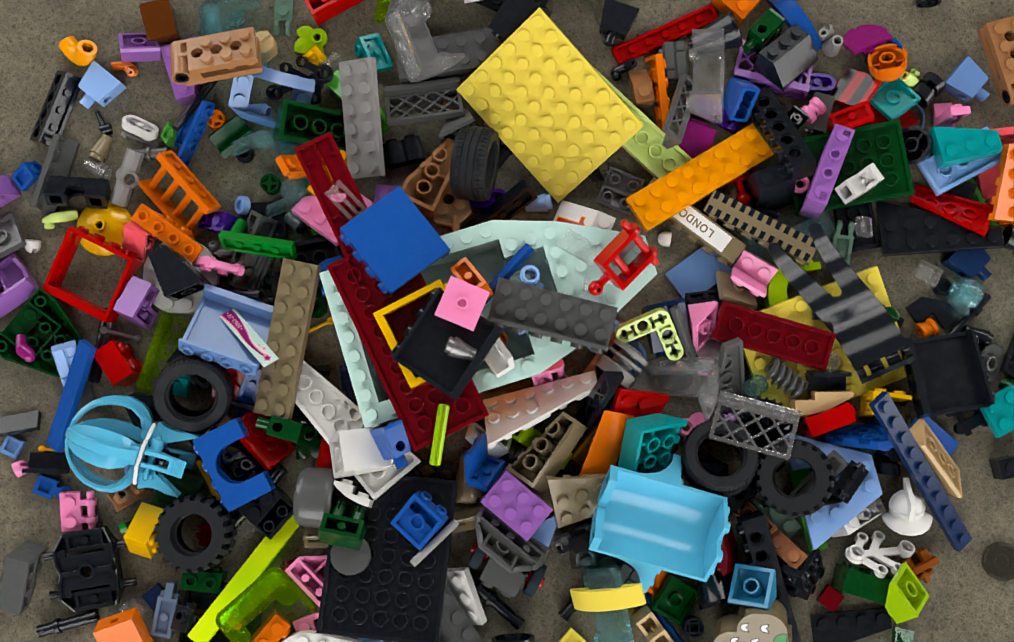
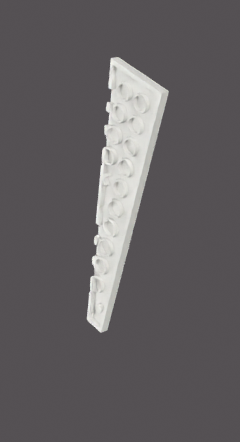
M303 360L295 403L329 444V439L338 431L365 428L359 407ZM412 452L404 454L408 465L401 469H397L393 461L392 466L386 470L355 475V477L369 495L376 500L418 465L421 460Z

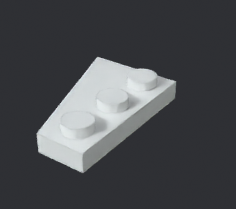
M448 568L446 586H449L472 625H483L487 622L469 568Z

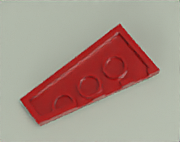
M917 184L914 188V195H912L910 202L984 237L990 220H988L989 213H992L994 206L949 193L936 196L931 188Z

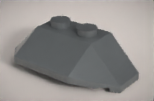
M482 505L475 516L478 548L510 574L537 570L546 555L529 540L526 541L487 507Z

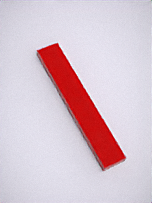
M711 3L611 48V52L617 64L620 65L631 58L636 59L661 48L664 42H674L699 31L719 16Z

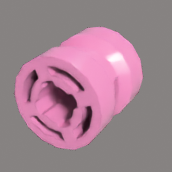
M813 97L807 106L805 105L800 108L810 116L807 119V122L810 124L816 121L817 116L823 115L827 111L825 104L817 97Z

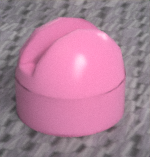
M23 460L11 464L18 478L26 474L22 473L23 468H29V466H26L28 463Z

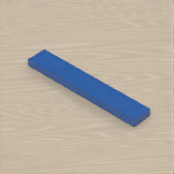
M79 340L46 442L56 453L64 451L65 433L76 414L97 350L96 347L86 340Z

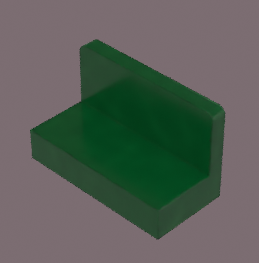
M238 114L208 136L225 159L255 137L254 133Z

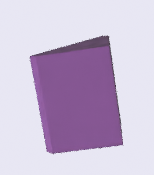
M118 33L121 62L161 60L159 42L148 41L146 33Z

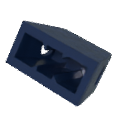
M985 250L950 252L941 262L942 265L965 280L977 276L983 282L992 274L984 267L991 259Z

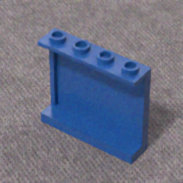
M400 186L340 228L341 235L339 237L345 246L349 245L353 249L352 254L358 262L362 261L364 263L367 274L371 278L375 277L379 282L377 286L384 295L387 293L390 297L393 296L396 290L438 259L445 258L450 252V248Z

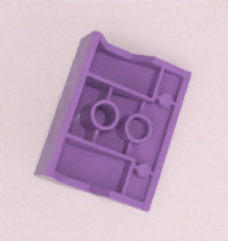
M15 251L0 259V318L28 300L39 288Z

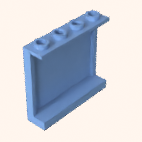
M206 283L199 306L183 338L178 340V350L186 355H194L204 361H212L225 368H233L243 374L256 376L261 363L219 316L235 308L267 344L274 306Z

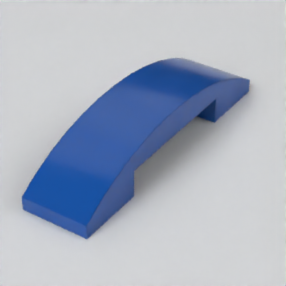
M766 0L774 11L785 18L784 22L789 28L796 24L810 35L815 51L822 48V42L814 26L795 0Z

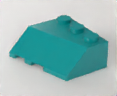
M660 413L627 419L618 467L639 473H656L666 469L672 456L670 451L674 443H678L680 439L678 434L682 427H686L688 421Z

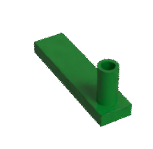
M241 218L236 220L230 231L221 230L218 235L224 250L296 260L298 256L294 241L243 234L247 222Z

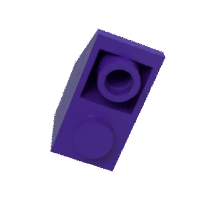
M219 211L204 214L199 220L198 228L220 233L221 230L230 231L236 220L240 217Z

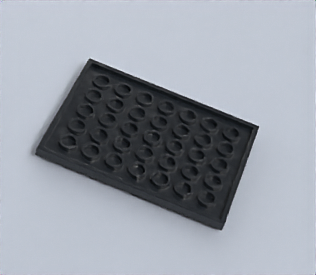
M355 476L344 477V479L353 481L352 485L357 487L355 495H357L358 491L369 494ZM403 476L379 498L374 500L372 508L366 507L367 511L363 519L365 522L364 539L369 543L371 560L367 568L356 575L339 573L331 562L330 552L333 545L329 544L316 633L392 642H440L452 532L414 567L410 560L419 550L390 523L414 493L425 491L432 496L431 501L436 506L441 505L447 510L446 515L449 517L440 530L429 540L430 542L454 519L458 481ZM337 489L335 502L340 501L339 506H341L342 501L345 502L348 506L344 517L351 518L355 505H360V510L361 504L349 499Z

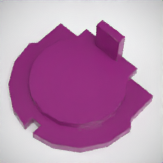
M873 24L857 26L856 30L853 28L844 35L843 46L854 55L859 53L864 55L870 53L871 55L876 47L892 40L893 36L882 26Z
M689 118L682 143L678 144V146L693 159L713 147L717 130L710 128V124Z

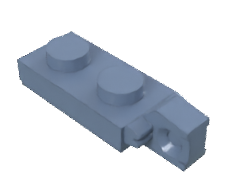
M170 580L166 582L165 590H161L157 598L151 636L167 639L173 637L174 629L170 627L180 599V593H176L178 581Z

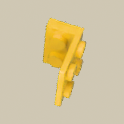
M874 388V390H867L866 393L860 395L858 417L875 416L869 403L882 391L886 392V389ZM905 391L887 392L893 402L912 400V396L906 395Z

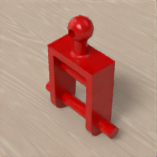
M623 219L620 222L623 230L593 260L604 274L597 281H592L589 284L588 290L590 294L594 296L600 295L603 292V286L609 280L614 286L623 291L650 263L653 266L659 264L660 261L656 257L658 250L653 245L647 246L639 236L640 227L637 223L630 224L627 219ZM633 240L641 252L627 266L618 254ZM612 261L622 271L618 276L608 266Z

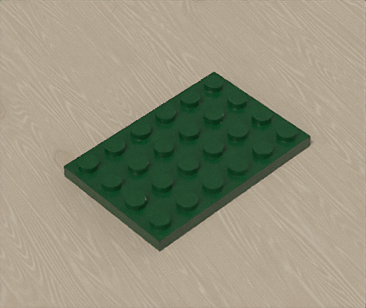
M900 119L851 128L855 132L824 211L914 195ZM831 132L803 138L816 159V168ZM871 163H874L884 179L866 193L844 204L835 188ZM814 175L807 177L810 183ZM798 181L796 186L801 188L803 183ZM807 191L802 194L794 192L793 203L796 216H800L799 212Z

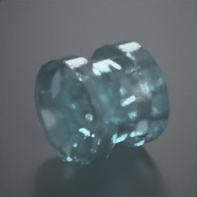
M755 375L744 383V392L749 397L757 398L767 391L768 381L762 375Z

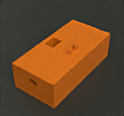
M137 607L99 620L93 631L97 642H154Z

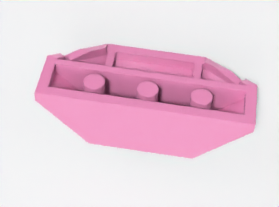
M327 555L299 556L285 572L320 607Z

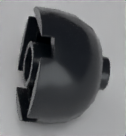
M919 126L903 128L902 134L908 164L916 165L928 159L933 151L931 135Z

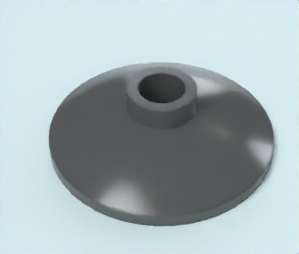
M990 344L984 348L982 354L984 356L985 370L989 374V382H993L1001 373L1000 368L1004 355L998 345Z

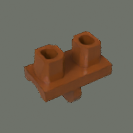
M923 547L914 552L919 560L918 562L913 563L910 557L898 560L901 564L906 562L918 580L922 579L924 583L930 582L929 575L934 573L930 567L939 563L937 557L932 556Z

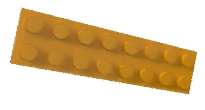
M752 123L627 197L625 201L645 232L711 194L714 190L721 188L768 160L774 153Z

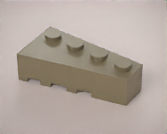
M562 412L545 429V432L539 438L536 437L532 441V445L525 452L522 451L517 456L518 459L514 463H510L506 469L533 489L544 494L548 488L545 476H556L587 427L567 413Z

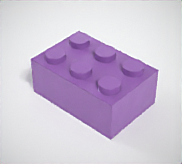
M507 469L504 470L480 500L485 507L526 541L531 538L553 511V508Z

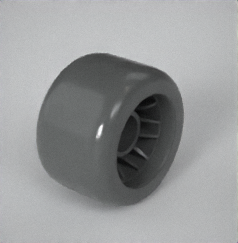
M306 467L299 474L293 499V515L298 525L319 528L324 513L332 514L337 491L334 480L338 481V479H334L333 469Z

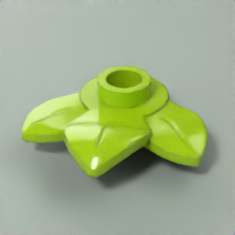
M302 26L296 30L300 38L294 44V52L305 54L315 45H318L324 53L323 46L328 41L326 31L321 28L313 29L310 26ZM320 34V40L316 41V35Z

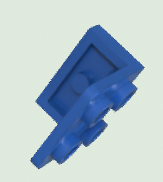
M482 432L463 456L466 485L488 492L505 468V461L488 455L487 434Z

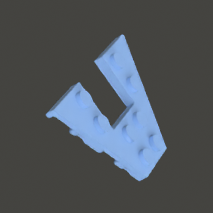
M788 433L783 440L799 439L810 442L820 448L826 456L835 450L848 463L851 460L857 464L861 462L866 466L865 469L869 471L848 504L841 501L840 503L824 505L815 513L804 516L812 550H815L883 493L872 455ZM789 459L792 472L811 468L803 460ZM844 470L835 478L836 482L838 481Z

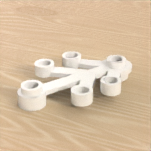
M874 531L871 536L872 543L869 550H864L863 546L869 538L865 533L858 532L854 539L855 545L845 550V556L854 564H864L873 569L874 574L878 578H884L888 573L887 567L895 575L901 566V563L894 562L886 556L899 555L901 558H909L915 552V546L907 540H902L897 547L879 549L880 544L885 539V535L881 531ZM869 558H873L882 564H877Z

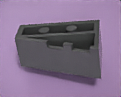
M25 541L5 556L3 560L4 571L0 577V610L20 615L29 607L37 583L34 582L37 570H41L43 565L39 563L40 558L44 552H47L48 547Z

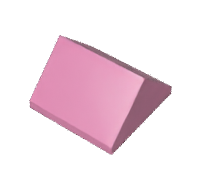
M716 301L688 305L689 333L696 353L712 336L718 315V302Z

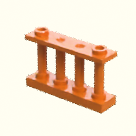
M173 150L159 152L156 159L161 163L160 169L153 178L139 181L137 184L165 216L170 215L177 220L176 224L178 226L187 227L192 231L191 235L197 237L200 233L195 228V225L204 214L217 212L221 205ZM168 171L174 180L164 193L158 184ZM181 186L186 195L176 206L170 198L177 188ZM193 200L197 204L198 210L188 220L182 212Z

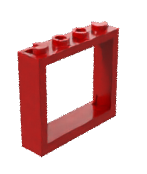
M80 225L79 228L69 226L42 289L105 323H116L119 314L113 310L115 303L123 293L126 283L130 281L132 276H137L143 260L137 257V253L128 249L126 251L121 249L122 246L112 241L109 243L105 241L106 238L104 236L89 233L90 229ZM82 238L128 260L107 309L61 286Z

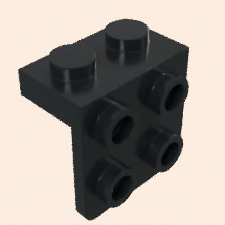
M818 548L811 552L801 571L782 564L780 568L787 594L804 600H808L810 594H814L816 583L823 577L825 572L822 556Z

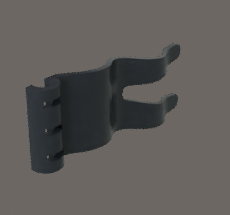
M811 223L809 225V232L823 261L842 291L840 296L835 297L829 294L788 256L780 244L772 243L769 245L768 251L783 275L829 330L836 333L835 338L850 360L854 370H856L862 384L916 360L908 343L885 307L838 253L819 223ZM902 349L907 359L902 360L898 350ZM883 357L886 358L889 364L887 368L884 367L880 360ZM865 365H868L872 373L869 376L863 368Z

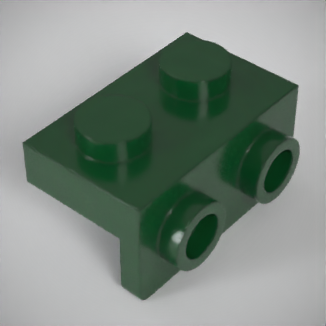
M214 566L199 573H193L192 571L189 573L182 572L180 588L182 590L219 594L222 581L227 579L228 571L222 570L223 567Z

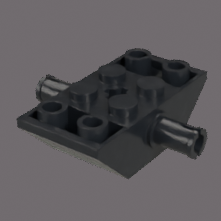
M244 459L236 460L225 472L229 478L236 481H245L262 473L257 468L250 470L248 473L241 472L239 465ZM243 464L244 468H249L248 465ZM278 464L270 474L276 486L275 489L258 497L260 501L254 499L236 508L237 512L232 516V519L235 518L237 522L234 524V529H237L245 519H248L271 540L293 516L292 500L277 486V483L288 473L286 468L283 469L284 467Z

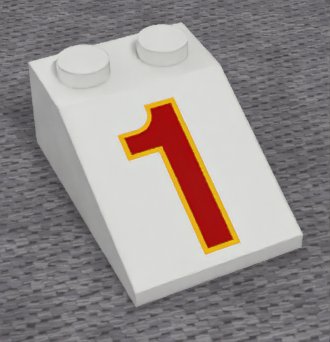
M562 200L553 221L611 230L616 218L598 210Z

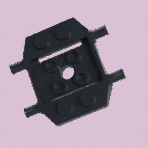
M107 526L61 534L52 552H44L42 555L44 561L54 559L55 568L59 574V590L49 592L50 600L60 598V601L73 612L119 604L124 588L137 585L136 577L123 578L119 548L127 547L125 540H117ZM104 547L102 551L67 556L66 554ZM84 566L91 568V575H86L83 572Z

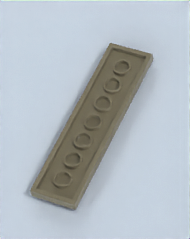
M283 258L267 339L268 347L279 359L266 367L262 366L254 413L292 420L320 278L319 273H321L322 268L320 265Z

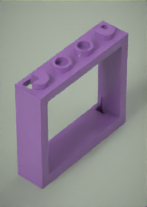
M835 124L825 144L815 170V175L812 178L799 212L800 216L818 221L829 201L853 138L854 129Z

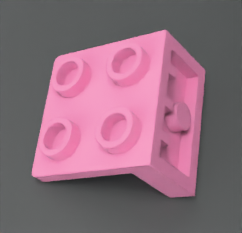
M744 249L732 267L730 278L737 286H744L749 289L751 294L765 298L767 295V285L777 272L778 267Z

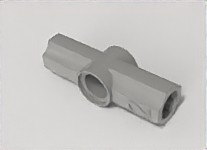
M127 148L121 168L116 171L115 176L117 180L110 198L111 203L121 207L128 206L133 188L139 182L138 173L145 153L133 148ZM130 174V178L124 181V177Z

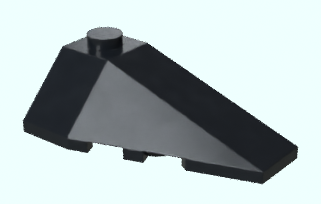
M590 532L568 538L572 569L597 563L608 556L588 550Z

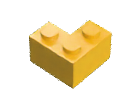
M141 502L123 537L129 552L152 559L154 553H158L156 548L159 547V543L154 541V536L158 535V531H154L155 524L160 523L158 517L160 513L165 512L164 509Z

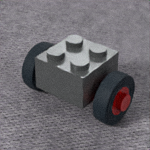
M474 542L469 552L472 556L468 566L477 569L487 557L479 578L482 580V584L491 589L493 586L500 589L499 593L508 598L511 595L516 597L524 579L523 594L531 598L538 588L541 589L545 581L544 574L547 569L545 564L537 570L529 571V573L524 571L510 574L478 548V543Z

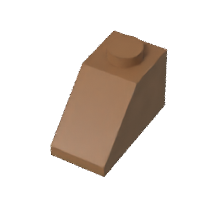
M647 70L628 72L633 104L637 108L652 106L655 98L652 81Z

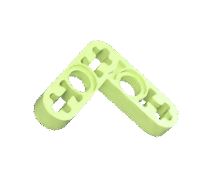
M655 308L623 322L615 328L616 338L625 343L656 330L664 352L670 360H679L684 353L670 315L664 308ZM658 314H662V315H663V317H662L663 320H662V321H659V320L657 319V318H658ZM651 317V319L653 320L654 325L651 324V322H650V320H649L648 318ZM640 321L647 322V327L643 330L637 328V324ZM633 325V328L636 331L635 333H633L630 326ZM624 329H625L626 334H627V336H625V337H623V335H621V334H622L621 331L624 330ZM665 330L672 331L670 338L665 339L662 337ZM673 343L674 347L677 349L676 354L672 353V349L669 344Z

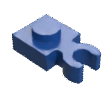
M41 473L38 476L32 493L48 499H52L56 495L59 499V493L62 490L71 491L72 488L68 485L59 486V479Z

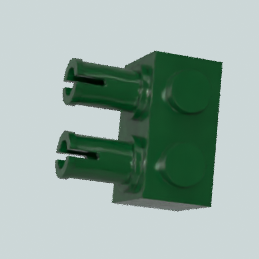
M336 501L332 514L324 513L318 530L320 543L360 551L365 535V522L363 519L367 508L361 505L359 510L360 505H355L352 517H344L348 505L342 501L341 506H339L340 501Z

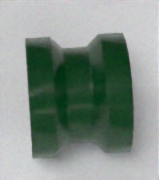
M266 174L260 180V186L267 194L276 195L280 192L282 185L275 175Z

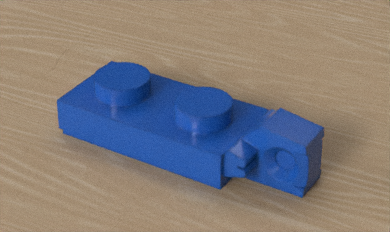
M261 366L256 376L245 374L236 398L237 401L255 405L262 370ZM238 409V415H245L246 411Z

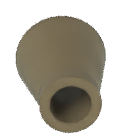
M102 134L99 140L89 149L88 157L102 164L104 160H107L113 139L108 135Z

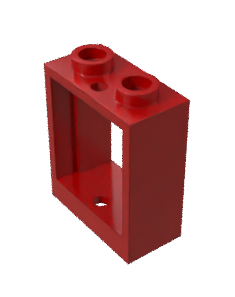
M846 402L826 411L798 418L796 423L802 437L813 438L857 421L855 418L857 414L853 405Z

